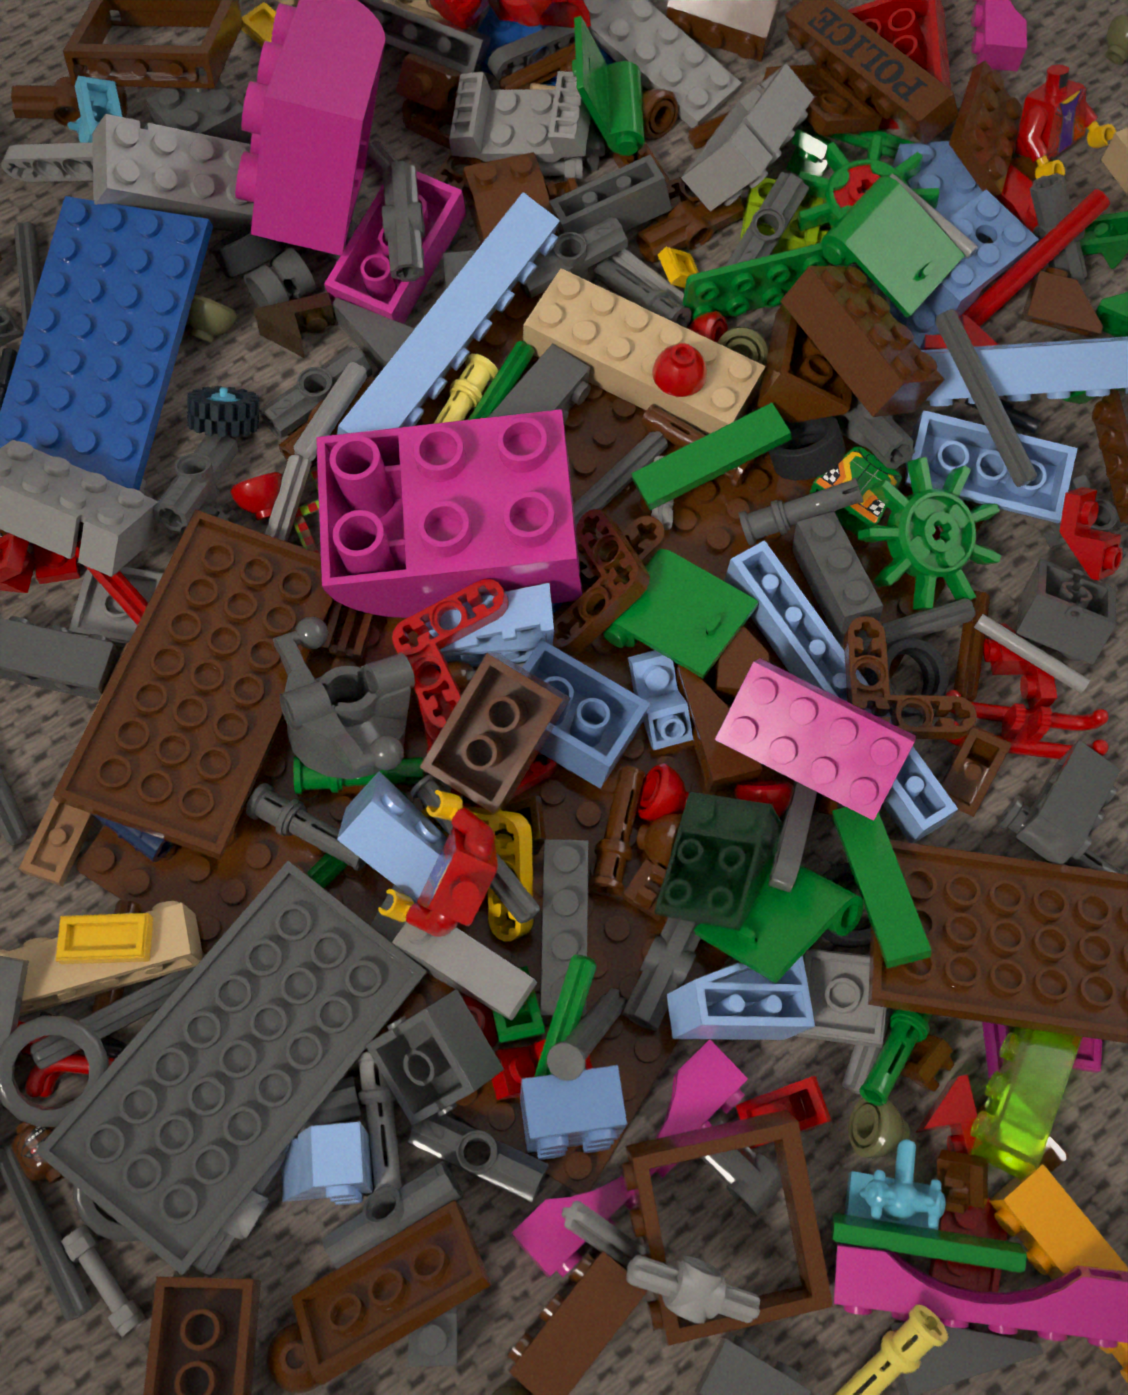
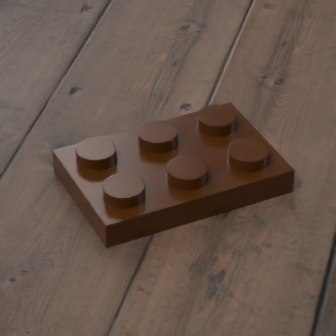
M824 65L789 66L814 96L805 110L808 113L805 119L813 126L816 133L823 136H833L836 133L860 134L863 131L878 130L882 116L865 101L861 100L844 83H840ZM782 66L767 67L763 81Z

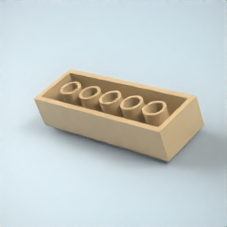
M560 268L524 323L523 341L534 348V356L540 358L553 343L590 367L589 383L644 410H647L650 405L654 404L705 435L745 416L759 392L766 367ZM680 343L689 344L697 349L704 357L707 365V380L704 386L697 393L687 397H675L666 394L658 388L652 376V369L657 356L665 348Z

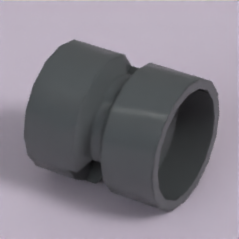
M287 248L270 260V266L262 264L244 275L245 284L259 307L290 301V299L304 298L316 290L311 272L303 259L292 248Z

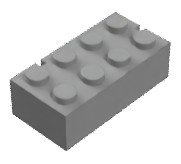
M784 64L762 82L761 85L765 90L760 85H757L736 102L681 177L709 211H712L721 203H724L726 206L730 205L743 192L742 188L748 185L751 189L757 186L768 174L765 168L773 164L782 154L779 148L783 147L795 135L792 129L797 127L807 117L808 113L805 110L814 96L787 64Z
M110 114L104 115L92 133L94 205L112 203L206 218L210 220L213 228L236 231L252 220L254 203L236 199L235 197L241 156L244 151L250 152L251 144L147 123L141 129L140 121Z
M12 440L0 448L1 530L72 559L76 552L81 521L84 523L78 563L111 577L152 542L156 520L153 509L159 501L145 496L139 490L126 488L109 481L101 474L91 473L76 467L66 459L53 457L36 450L28 443Z

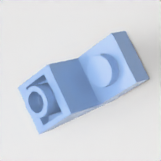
M656 650L628 657L634 694L651 703L643 722L653 750L693 740L688 703L678 691L673 661Z

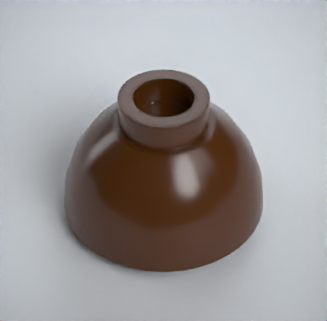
M652 89L642 94L644 136L650 140L659 139L666 135L674 126L678 115V100L673 92L666 89Z
M672 813L663 815L650 825L643 824L640 827L637 835V846L639 849L646 851L648 858L654 865L657 864L668 872L675 873L682 868L690 851L692 839L691 824L684 814Z
M293 1323L284 1327L275 1335L269 1345L266 1360L268 1372L276 1385L287 1392L299 1394L312 1391L320 1386V1384L311 1376L298 1323Z

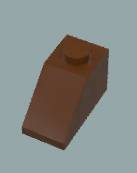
M1046 268L1045 272L1039 271L1032 279L1021 320L1090 338L1100 335L1103 326L1079 282L1075 279L1067 278L1068 272L1061 269Z
M742 626L714 664L713 692L724 703L733 704L754 661L760 658L769 663L768 651L744 626Z

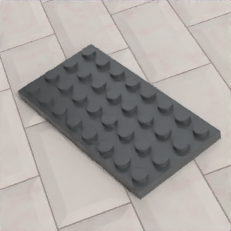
M287 861L35 1153L184 1276L358 1060L360 1055L366 1050L365 1045L374 1040L424 978L427 971L291 862Z

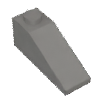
M406 922L392 942L398 949L425 969L429 975L511 1021L537 984L534 978L457 927L448 935L437 937Z

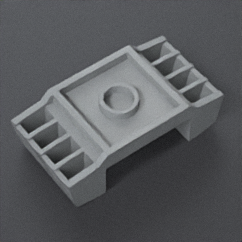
M558 71L555 89L491 90L484 72L461 74L449 138L452 156L479 158L485 162L531 152L535 153L537 162H556L561 158L585 156L591 114L577 91L576 76L573 75V72Z

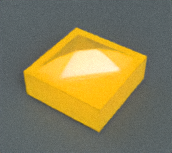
M665 247L658 254L671 285L685 288L687 278L692 274L699 273L690 253Z

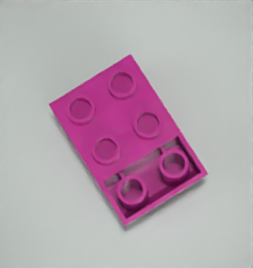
M299 0L297 7L282 3L278 4L273 24L271 42L265 41L263 44L257 82L250 81L248 84L242 113V131L252 133L250 152L244 151L241 156L235 197L236 199L254 203L251 235L340 256L343 255L365 172L386 40L379 20L367 7L357 0Z
M562 409L316 437L322 587L337 602L365 613L408 618L482 579H492L498 582L505 592L550 583L551 603L572 602L582 596L569 457ZM487 592V593H484L482 596H487V595H491V594H490L489 592Z

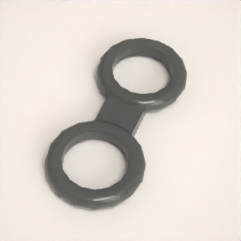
M41 1016L21 1024L3 1041L0 1048V1100L2 1105L18 1120L37 1127H57L109 1067V1058L101 1039L85 1023L66 1016ZM59 1035L73 1040L84 1051L89 1063V1080L85 1089L73 1101L61 1106L43 1107L30 1102L19 1091L14 1079L15 1062L20 1051L30 1041L42 1036ZM73 1184V1201L80 1218L97 1235L116 1242L141 1241L117 1220L108 1216L92 1199Z

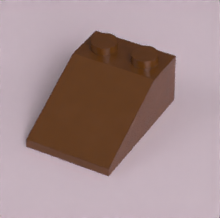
M534 152L463 167L465 199L481 245L523 192L553 215L545 181Z

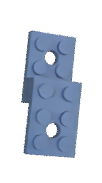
M984 190L947 219L978 246L977 251L969 259L964 256L908 318L890 300L889 312L912 332L914 336L913 341L919 349L925 334H940L935 324L936 317L939 314L953 309L958 317H960L977 300L985 286L1021 259L1039 240L988 190ZM976 234L988 235L993 243H981L976 238Z

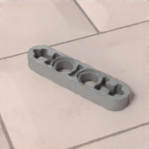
M92 142L11 145L5 153L1 167L12 178L27 182L93 181Z

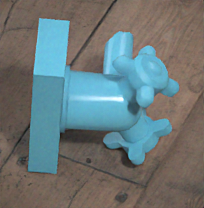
M78 76L75 91L81 117L76 122H69L68 128L78 133L80 143L92 142V133L105 114L123 116L115 81Z
M904 1139L897 1146L895 1179L885 1177V1172L882 1170H876L874 1175L854 1171L849 1172L845 1215L938 1230L939 1218L943 1216L945 1211V1196L941 1192V1182L939 1180L932 1179L931 1185L913 1182L916 1145L911 1140Z

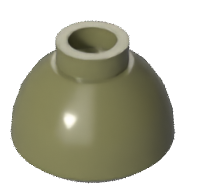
M1128 15L1114 17L1106 34L1108 49L1105 55L1108 60L1117 65H1121L1125 60H1128Z
M194 294L187 319L192 327L190 335L212 343L214 336L222 335L231 329L238 316L233 309Z
M732 328L725 332L717 342L764 366L766 364L768 355L766 342L761 334L752 328Z
M862 1098L852 1110L848 1124V1135L854 1152L860 1157H884L893 1152L902 1140L909 1138L910 1131L907 1122L903 1121L900 1112L889 1100L883 1106H876Z

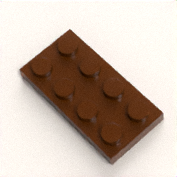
M984 60L972 69L949 145L982 191L988 190L995 197L1001 194L1020 128L1023 109L1020 102L1015 97L1011 98L1004 88L1001 74L995 69L992 70L987 61Z
M453 1200L291 1296L311 1376L321 1386L491 1286L463 1208L456 1200Z

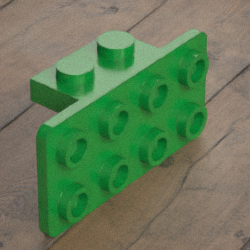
M821 243L690 275L686 280L682 303L691 311V320L688 326L697 317L708 312L718 311L723 317L739 316L746 311L762 307L772 308L782 303V298L809 266L829 265V261L823 255Z

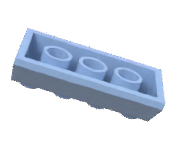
M923 410L914 426L911 439L913 440L915 453L910 461L927 457L933 489H942L950 471L965 465L971 471L959 496L960 499L983 505L997 504L999 509L1060 523L1065 493L1069 489L1077 448L1017 433L1037 473L1034 481L1025 486L1017 487L986 425ZM906 463L905 485L911 486L908 465Z

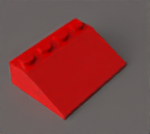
M875 0L847 10L951 90L945 13L941 0ZM844 82V84L854 92L853 88L848 83ZM867 99L865 102L880 115L875 105ZM883 117L878 129H900L898 123L893 119H885Z

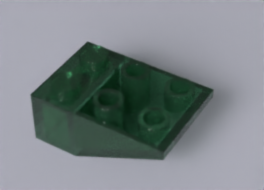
M689 792L654 913L658 916L740 931L773 865L783 824L773 806L766 803Z

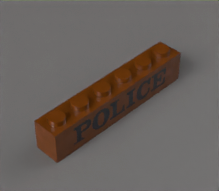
M801 0L785 14L789 27L787 35L792 44L798 49L803 47L807 50L813 61L819 66L824 64L828 67L840 83H848L861 100L866 101L868 99L873 103L883 118H891L898 123L899 128L907 137L912 138L914 136L926 145L957 119L958 110L952 90L834 0Z

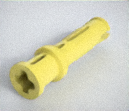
M478 354L468 355L465 361L466 368L460 378L453 380L451 383L449 400L434 424L463 421L470 409L478 405L483 397L482 392L486 385L498 373L497 367L489 359Z
M915 1305L909 1312L910 1318L897 1331H888L883 1336L881 1350L858 1370L835 1395H859L857 1390L874 1374L877 1376V1379L860 1395H880L901 1373L915 1372L920 1367V1359L933 1346H942L947 1341L948 1334L943 1323L925 1306ZM918 1335L919 1338L913 1342L911 1340L912 1337Z

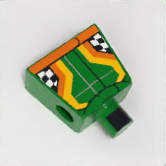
M857 446L844 455L843 460L834 469L817 477L809 493L812 494L856 478L864 502L834 511L840 524L856 536H858V531L878 525L887 509V506L871 492L870 488L872 485L887 480L898 488L902 479L899 472L893 468L886 467L875 455Z

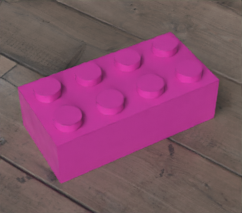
M416 171L418 197L422 205L425 237L422 238L425 275L420 276L416 281L402 282L399 279L392 278L390 272L388 241L385 238L382 218V206H385L383 184L345 247L343 255L340 256L324 283L326 291L329 293L332 307L337 297L404 324L443 257V253L447 250L466 216L462 190Z
M759 658L753 662L715 740L874 821L915 742L916 736Z

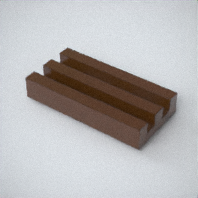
M335 600L327 624L328 637L325 644L321 646V651L362 661L375 615L370 613L364 614L354 649L347 648L358 614V610L349 607L338 645H333L345 605Z

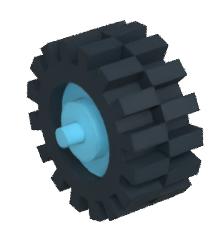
M215 386L214 389L210 387H202V390L193 389V392L189 391L187 395V426L196 433L205 432V435L208 436L218 434V437H226V435L239 437V434L247 436L250 435V432L255 433L259 429V396L252 391L247 392L246 389L235 390V387Z

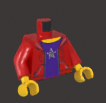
M1052 65L1048 67L1046 83L1029 93L1024 101L1015 153L1030 158L1033 163L1037 162L1036 179L1056 173L1065 176L1063 163L1060 160L1050 162L1049 160L1085 136V128L1089 130L1087 142L1092 148L1108 146L1107 141L1112 140L1116 133V129L1111 124L1098 125L1096 122L1098 116L1086 101V87L1081 83L1068 80L1069 68L1065 65Z
M435 790V794L439 795L441 800L440 806L438 808L428 805L426 808L427 813L432 817L452 821L453 828L417 903L414 904L413 899L405 894L388 889L386 893L393 895V904L388 910L379 907L378 911L380 914L396 921H406L408 924L430 935L443 937L452 932L458 923L468 927L472 924L497 872L498 862L494 843L495 834L491 827L467 808H462L463 804L460 796Z

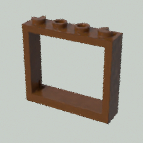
M92 0L63 49L72 86H75L78 76L115 81V85L118 87L215 89L243 26L239 0ZM110 11H119L120 17H111ZM112 26L209 27L201 46L102 44ZM198 67H203L207 76H199Z
M787 1110L625 1146L628 1162L621 1163L622 1176L626 1191L634 1190L637 1207L629 1209L635 1237H643L646 1253L641 1254V1256L667 1264L649 1169L774 1141L801 1286L759 1295L760 1312L758 1317L750 1323L719 1313L712 1319L706 1318L704 1323L692 1322L669 1310L664 1304L662 1295L653 1292L654 1300L647 1301L653 1331L660 1329L668 1346L833 1307L799 1123Z

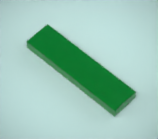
M770 403L631 473L632 480L651 511L791 440V432L773 403Z
M848 807L832 810L837 832L861 898L864 901L866 912L887 969L931 957V947L879 812L873 821Z
M832 1212L830 1229L835 1242L1021 1273L1025 1271L1027 1254L1019 1243Z

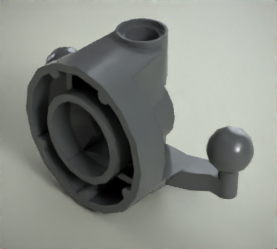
M305 617L298 622L295 631L273 638L274 646L282 659L288 675L285 691L280 694V706L287 722L288 737L292 751L303 764L327 777L345 779L374 775L382 769L391 770L400 765L404 757L403 748L407 731L410 692L415 686L414 673L407 657L400 652L366 664L361 668L354 666L336 667L321 677L314 679L297 646L301 645L306 649H318L323 646L329 633L326 624L317 617Z

